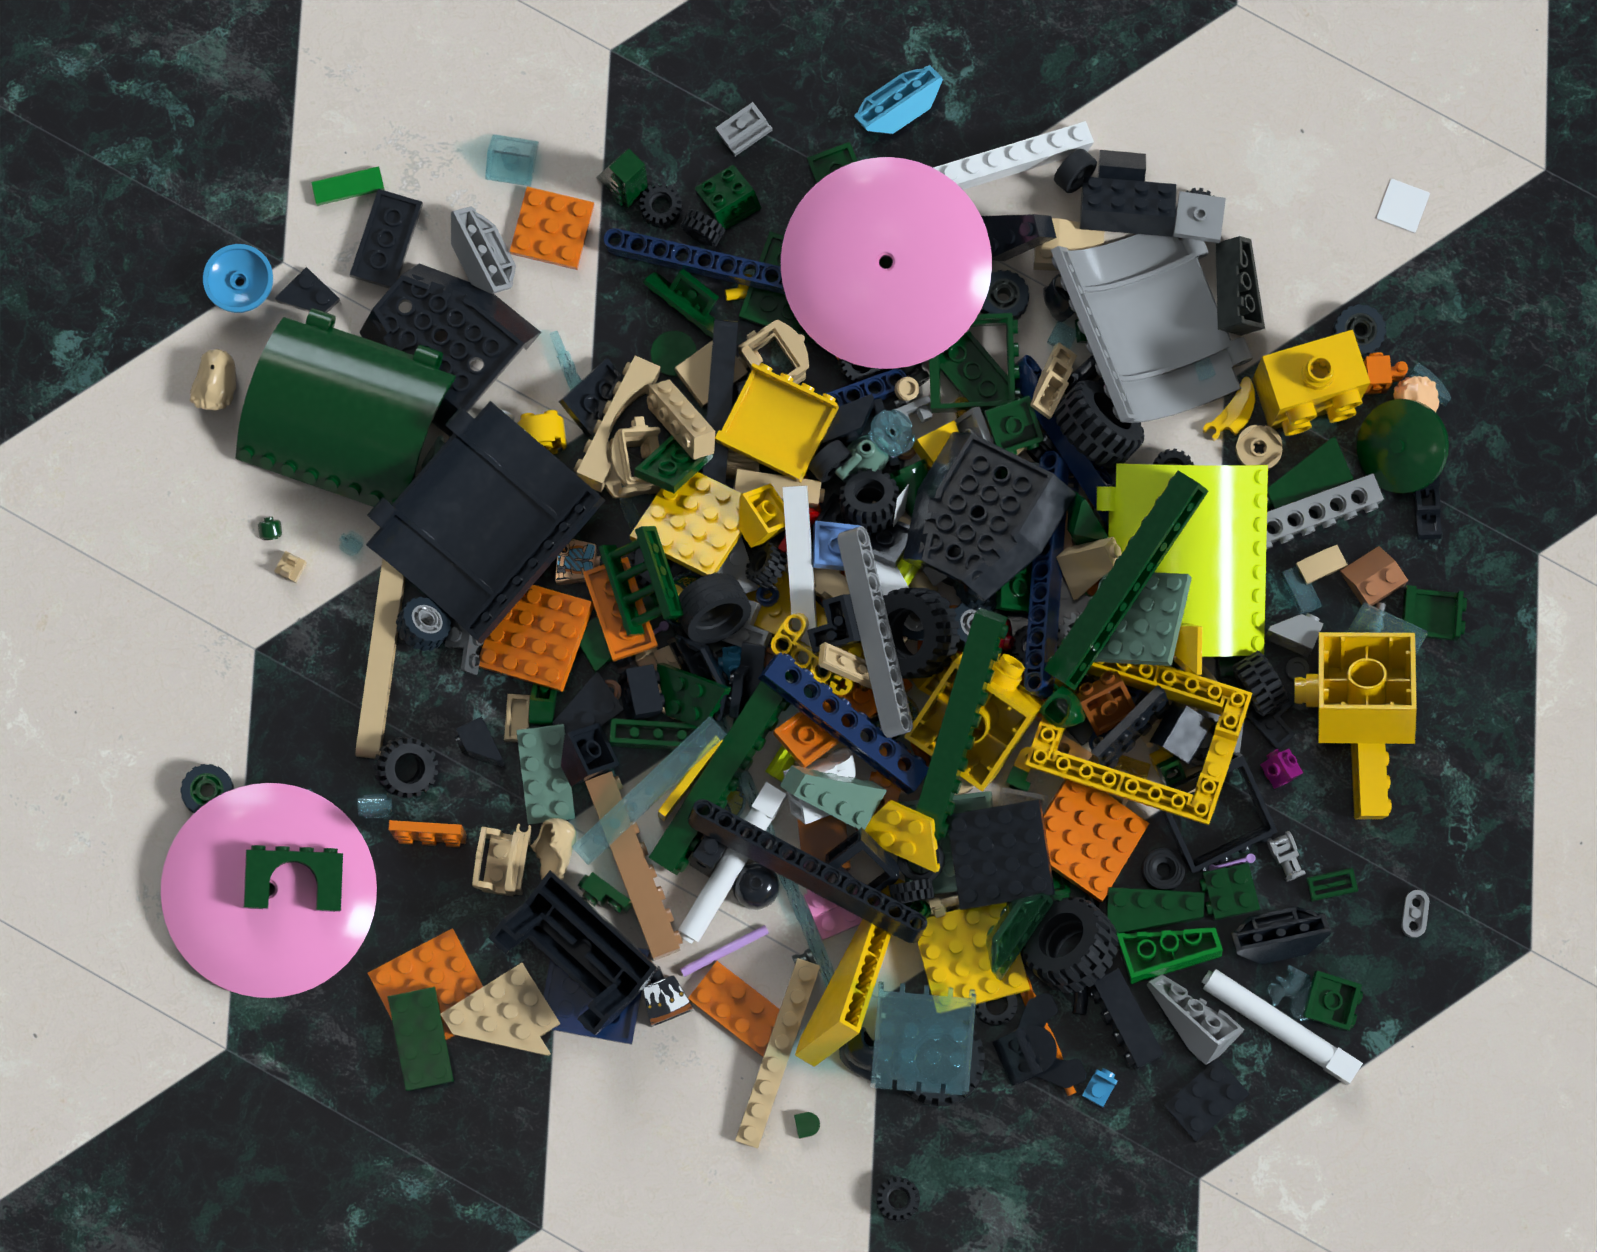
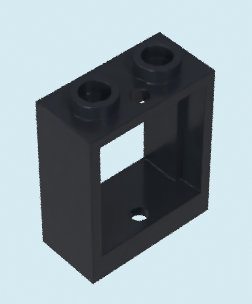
M862 827L825 855V863L853 877L842 865L864 850L885 871L868 884V886L879 892L887 886L895 884L899 878L897 862Z

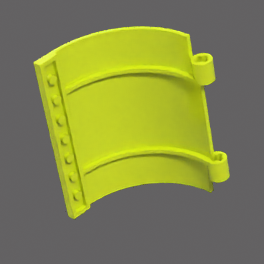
M1116 463V487H1097L1096 510L1109 511L1108 538H1115L1116 543L1121 548V554L1127 547L1130 538L1135 535L1141 526L1142 520L1148 516L1154 507L1156 499L1162 495L1168 486L1169 480L1178 470L1200 483L1209 491L1155 570V573L1189 574L1192 577L1181 624L1202 626V657L1248 656L1256 651L1264 655L1268 465H1153Z

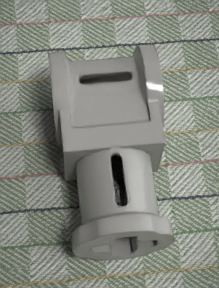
M1286 831L1285 835L1273 840L1271 838L1268 839V848L1277 865H1282L1286 874V882L1306 874L1304 870H1301L1297 857L1299 854L1290 831Z

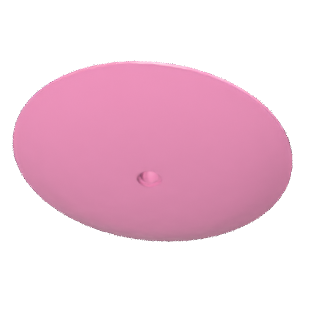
M878 157L857 161L835 170L819 181L804 196L795 209L787 226L781 251V276L785 295L793 314L806 333L817 344L840 359L856 365L878 369H895L919 364L934 358L955 344L967 332L982 309L988 293L992 271V254L987 229L979 211L968 195L953 180L938 170L920 162L894 157ZM884 256H889L893 260L892 266L888 269H884L879 265L880 259Z
M261 783L239 787L225 792L203 805L188 819L176 835L168 851L161 878V904L164 920L175 946L184 959L198 973L217 986L251 997L276 998L299 994L324 983L337 974L352 959L362 945L370 929L376 905L377 884L373 860L368 846L355 824L343 811L324 797L297 786L280 783ZM252 845L266 846V850L275 851V846L290 847V851H299V847L314 848V852H323L324 848L338 849V853H343L341 911H316L317 884L315 876L308 867L295 862L285 863L272 873L270 883L275 886V892L269 896L268 909H243L246 850H251Z

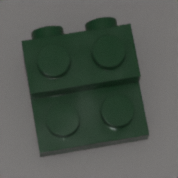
M1029 395L984 410L994 444L1015 455L1018 449L1025 447L1026 450L1038 447V442L1044 441L1034 408L1030 406L1031 399Z
M1249 863L1203 872L1202 879H1199L1201 891L1203 893L1206 892L1208 902H1205L1207 915H1212L1213 921L1260 910Z
M593 872L590 876L585 874L577 885L584 893L582 895L584 899L594 907L596 904L602 907L606 901L618 913L622 910L627 913L632 907L630 899Z
M1315 971L1302 1017L1344 1032L1350 1031V1028L1354 1027L1357 1015L1354 1014L1356 1006L1360 1004L1363 997V991H1361L1362 984L1321 971Z

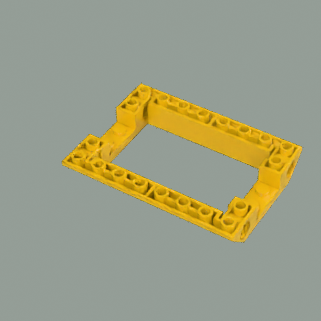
M1094 662L1087 673L1100 677L1107 671H1118L1124 684L1150 693L1159 685L1165 690L1167 699L1220 715L1194 796L1190 793L1057 751L1065 728H1058L1052 725L1044 717L1038 725L1025 766L1209 825L1242 729L1252 693L1170 666ZM1055 678L1054 684H1056L1057 686L1060 687L1063 685L1070 689L1074 694L1076 691H1078L1080 683L1077 686V688L1073 690L1072 688H1070L1069 686Z

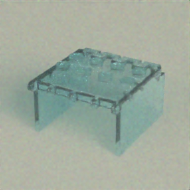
M879 981L870 1087L892 1089V1080H897V1090L916 1091L917 1082H920L921 1092L940 1094L941 1084H944L945 1094L967 1095L970 1083L976 1007L975 990L970 989L969 998L953 997V988L949 987L948 996L929 995V986L924 985V994L905 993V984L900 983V992L883 991L884 982Z

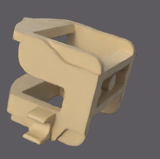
M775 320L758 333L754 330L747 334V340L738 345L739 355L752 371V363L759 366L763 362L757 350L775 339L795 368V370L787 375L794 379L793 382L796 384L806 379L809 359L804 344L805 337L804 335H799L789 325Z
M644 416L634 417V420L631 421L632 427L619 429L615 433L614 438L607 443V460L609 463H612V469L605 488L613 498L658 493L661 489L642 479L631 476L627 447L641 446V456L645 459L659 447L658 434L660 433V428L645 425Z
M518 824L513 835L504 834L498 829L481 827L472 886L474 888L480 889L482 892L499 895H523L521 885L527 847L531 844L530 825L527 832H521L520 824ZM486 838L490 839L484 881H479Z

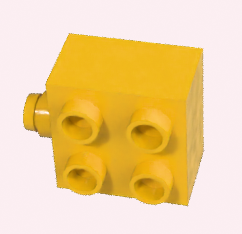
M1353 330L1262 356L1253 376V382L1268 426L1273 429L1282 427L1285 436L1309 430L1312 428L1310 421L1321 415L1327 414L1330 423L1353 417L1357 414L1355 407L1363 403L1362 397L1370 384Z
M1319 632L1318 674H1306V678L1295 677V703H1306V707H1318V743L1415 744V633Z
M962 654L952 663L913 722L911 732L906 733L904 738L930 756L933 755ZM1003 654L998 662L994 661L992 670H995V675L992 683L987 684L985 692L989 693L986 704L980 708L979 714L982 715L978 728H974L972 734L975 737L974 745L971 750L967 751L965 757L969 759L965 772L960 774L963 779L982 792L998 775L1044 703L1043 700L1019 684L1025 667L1019 660L1008 654Z

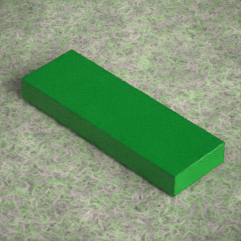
M379 166L311 182L317 206L375 193L378 189L385 190Z

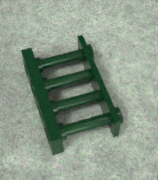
M641 526L635 529L637 540L618 549L616 545H602L599 547L601 560L605 565L627 636L645 634L642 624L663 615L664 619H677L683 616L681 602L656 526ZM641 548L644 562L624 571L621 557ZM648 571L652 583L632 593L628 580ZM655 593L659 606L639 615L635 602Z

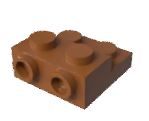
M1107 671L1100 676L1098 681L1083 683L1079 690L1075 692L1097 736L1115 728L1136 707L1118 671Z

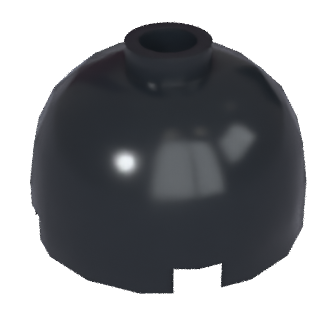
M757 862L745 864L737 876L732 889L740 905L748 909L760 910L775 901L779 894L780 883L774 871Z

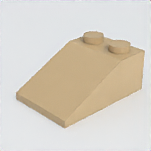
M1052 218L1057 238L1034 248L1033 270L1059 271L1052 263L1053 254L1051 249L1061 246L1066 247L1068 250H1083L1104 245V231L1080 229V222Z

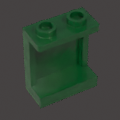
M1412 585L1405 587L1401 633H1415V637L1457 641L1460 635H1464L1465 621H1462V612H1465L1467 607V598L1463 597L1464 591L1454 593L1416 589L1417 586Z

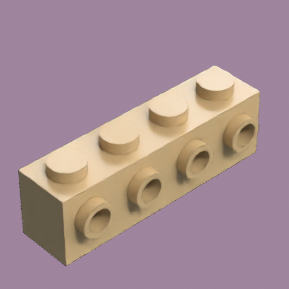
M669 379L650 385L649 396H647L648 408L691 458L695 460L714 454L715 430Z

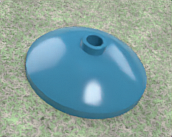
M233 244L219 249L210 257L204 268L203 285L207 296L217 307L227 312L243 313L257 308L267 299L273 286V271L268 259L258 249L245 244ZM239 279L244 280V284L241 286L236 285Z

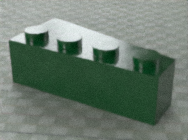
M630 149L622 153L596 177L613 194V200L619 206L624 205L627 209L642 197L643 191H647L648 187L646 166Z

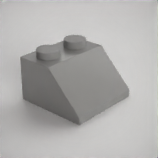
M1300 614L1270 626L1264 639L1308 657L1324 623L1319 622L1320 619L1312 614H1306V616Z

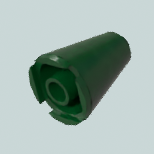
M926 459L919 460L914 464L889 473L890 479L896 481L899 495L909 484L905 511L911 518L917 490L929 472Z

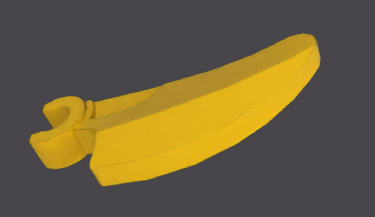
M1249 377L1242 379L1240 383L1242 389L1236 392L1227 407L1212 422L1204 425V433L1209 429L1216 431L1212 436L1213 441L1217 440L1220 432L1226 429L1236 436L1250 420L1254 410L1255 391Z

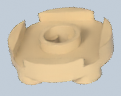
M1249 426L1238 437L1235 446L1236 456L1242 465H1268V470H1270L1281 458L1282 439L1269 426ZM1254 444H1264V453L1254 452Z

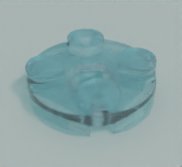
M894 409L892 411L883 410L873 418L869 438L880 450L890 457L894 458L904 454L912 448L915 442V434L912 435L911 430L913 425L910 419L902 412ZM891 429H894L895 436L890 433Z

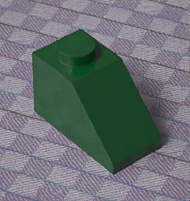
M533 684L529 703L528 723L552 725L557 690Z

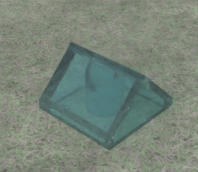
M493 134L487 152L485 179L531 187L539 141Z

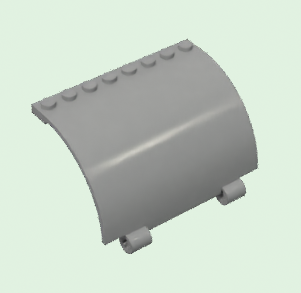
M1136 234L1116 242L1089 249L1068 250L1066 247L1061 246L1051 249L1053 254L1052 263L1061 274V285L1065 291H1068L1070 307L1077 313L1079 318L1078 327L1088 340L1086 343L1087 349L1091 355H1094L1097 363L1095 364L1096 371L1099 376L1103 377L1105 393L1112 399L1114 404L1113 413L1120 422L1140 423L1165 418L1210 403L1242 389L1233 367L1246 364L1253 358L1244 337L1231 340L1228 332L1218 330L1217 304L1198 261L1209 254L1204 241L1187 238L1180 240L1179 237Z

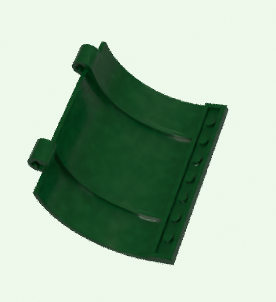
M314 308L309 311L306 324L283 317L270 336L251 378L239 422L235 459L372 507L382 497L393 504L414 480L419 457L431 423L445 394L455 380V375L438 370L442 363L443 352L423 345L417 347L414 355L334 328L336 316Z

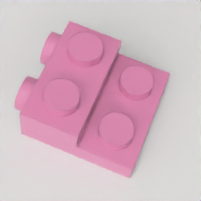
M806 889L807 894H804V899L822 941L860 925L861 917Z

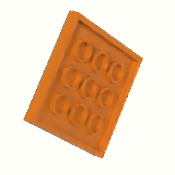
M532 585L485 639L479 655V668L563 692L593 610V602Z
M1064 779L1043 814L1051 869L1098 902H1102L1108 893L1109 887H1112L1149 823L1106 792Z
M453 928L368 972L391 1019L388 996L436 987L440 1013L483 987ZM441 1016L445 1038L448 1040L455 1035H453Z

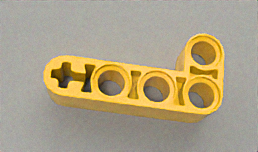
M802 613L788 616L771 641L772 651L775 654L781 652L782 654L790 655L795 660L796 665L811 671L814 675L813 678L820 683L823 682L829 685L833 693L844 695L851 692L855 687L854 681L838 674L834 676L835 673L829 670L826 677L819 674V653H813L812 648L801 641L809 626L808 618ZM793 618H797L801 622L799 631L794 630L791 626ZM780 638H785L788 641L789 647L787 650H782L779 647ZM800 651H804L808 655V662L806 664L801 663L798 659ZM845 679L847 687L841 689V683L838 680Z

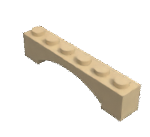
M634 356L631 363L627 362L622 373L625 376L622 382L618 381L613 390L615 396L612 401H607L603 410L605 416L602 421H597L593 431L596 434L593 440L589 439L583 451L586 454L583 460L578 459L574 468V472H576L578 477L592 489L602 492L611 474L612 463H609L607 460V443L613 426L622 412L633 401L644 394L649 395V386L656 384L659 378L660 366L637 356Z

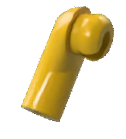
M744 274L746 277H752L751 274ZM738 284L737 288L725 289L726 301L744 299L749 286Z

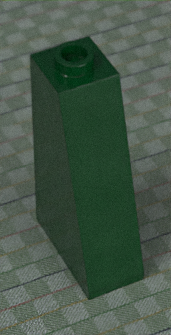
M1335 437L1329 439L1267 488V510L1277 509L1353 481L1351 472Z
M654 594L642 599L646 612L659 605ZM598 616L588 621L579 646L595 673L597 671L601 673L608 663L612 661Z

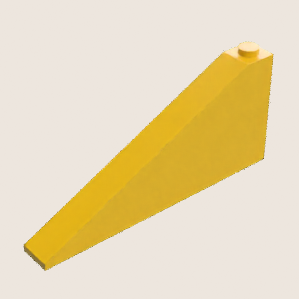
M898 878V880H897V882H896L895 884L905 883V882ZM889 886L881 890V893L891 897ZM862 919L801 1035L795 1056L815 1067L860 1033L891 933Z

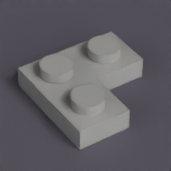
M749 600L751 614L748 621L740 630L722 641L739 646L740 648H742L743 642L765 645L767 649L772 633L754 627L762 605Z

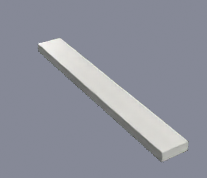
M807 486L782 487L791 615L795 613L804 614L809 621L807 629L809 630L817 627L812 567ZM793 618L792 628L797 631L801 628V622L799 619ZM806 631L801 641L811 647L808 632ZM800 651L798 654V659L801 663L806 664L808 662V655L804 651Z

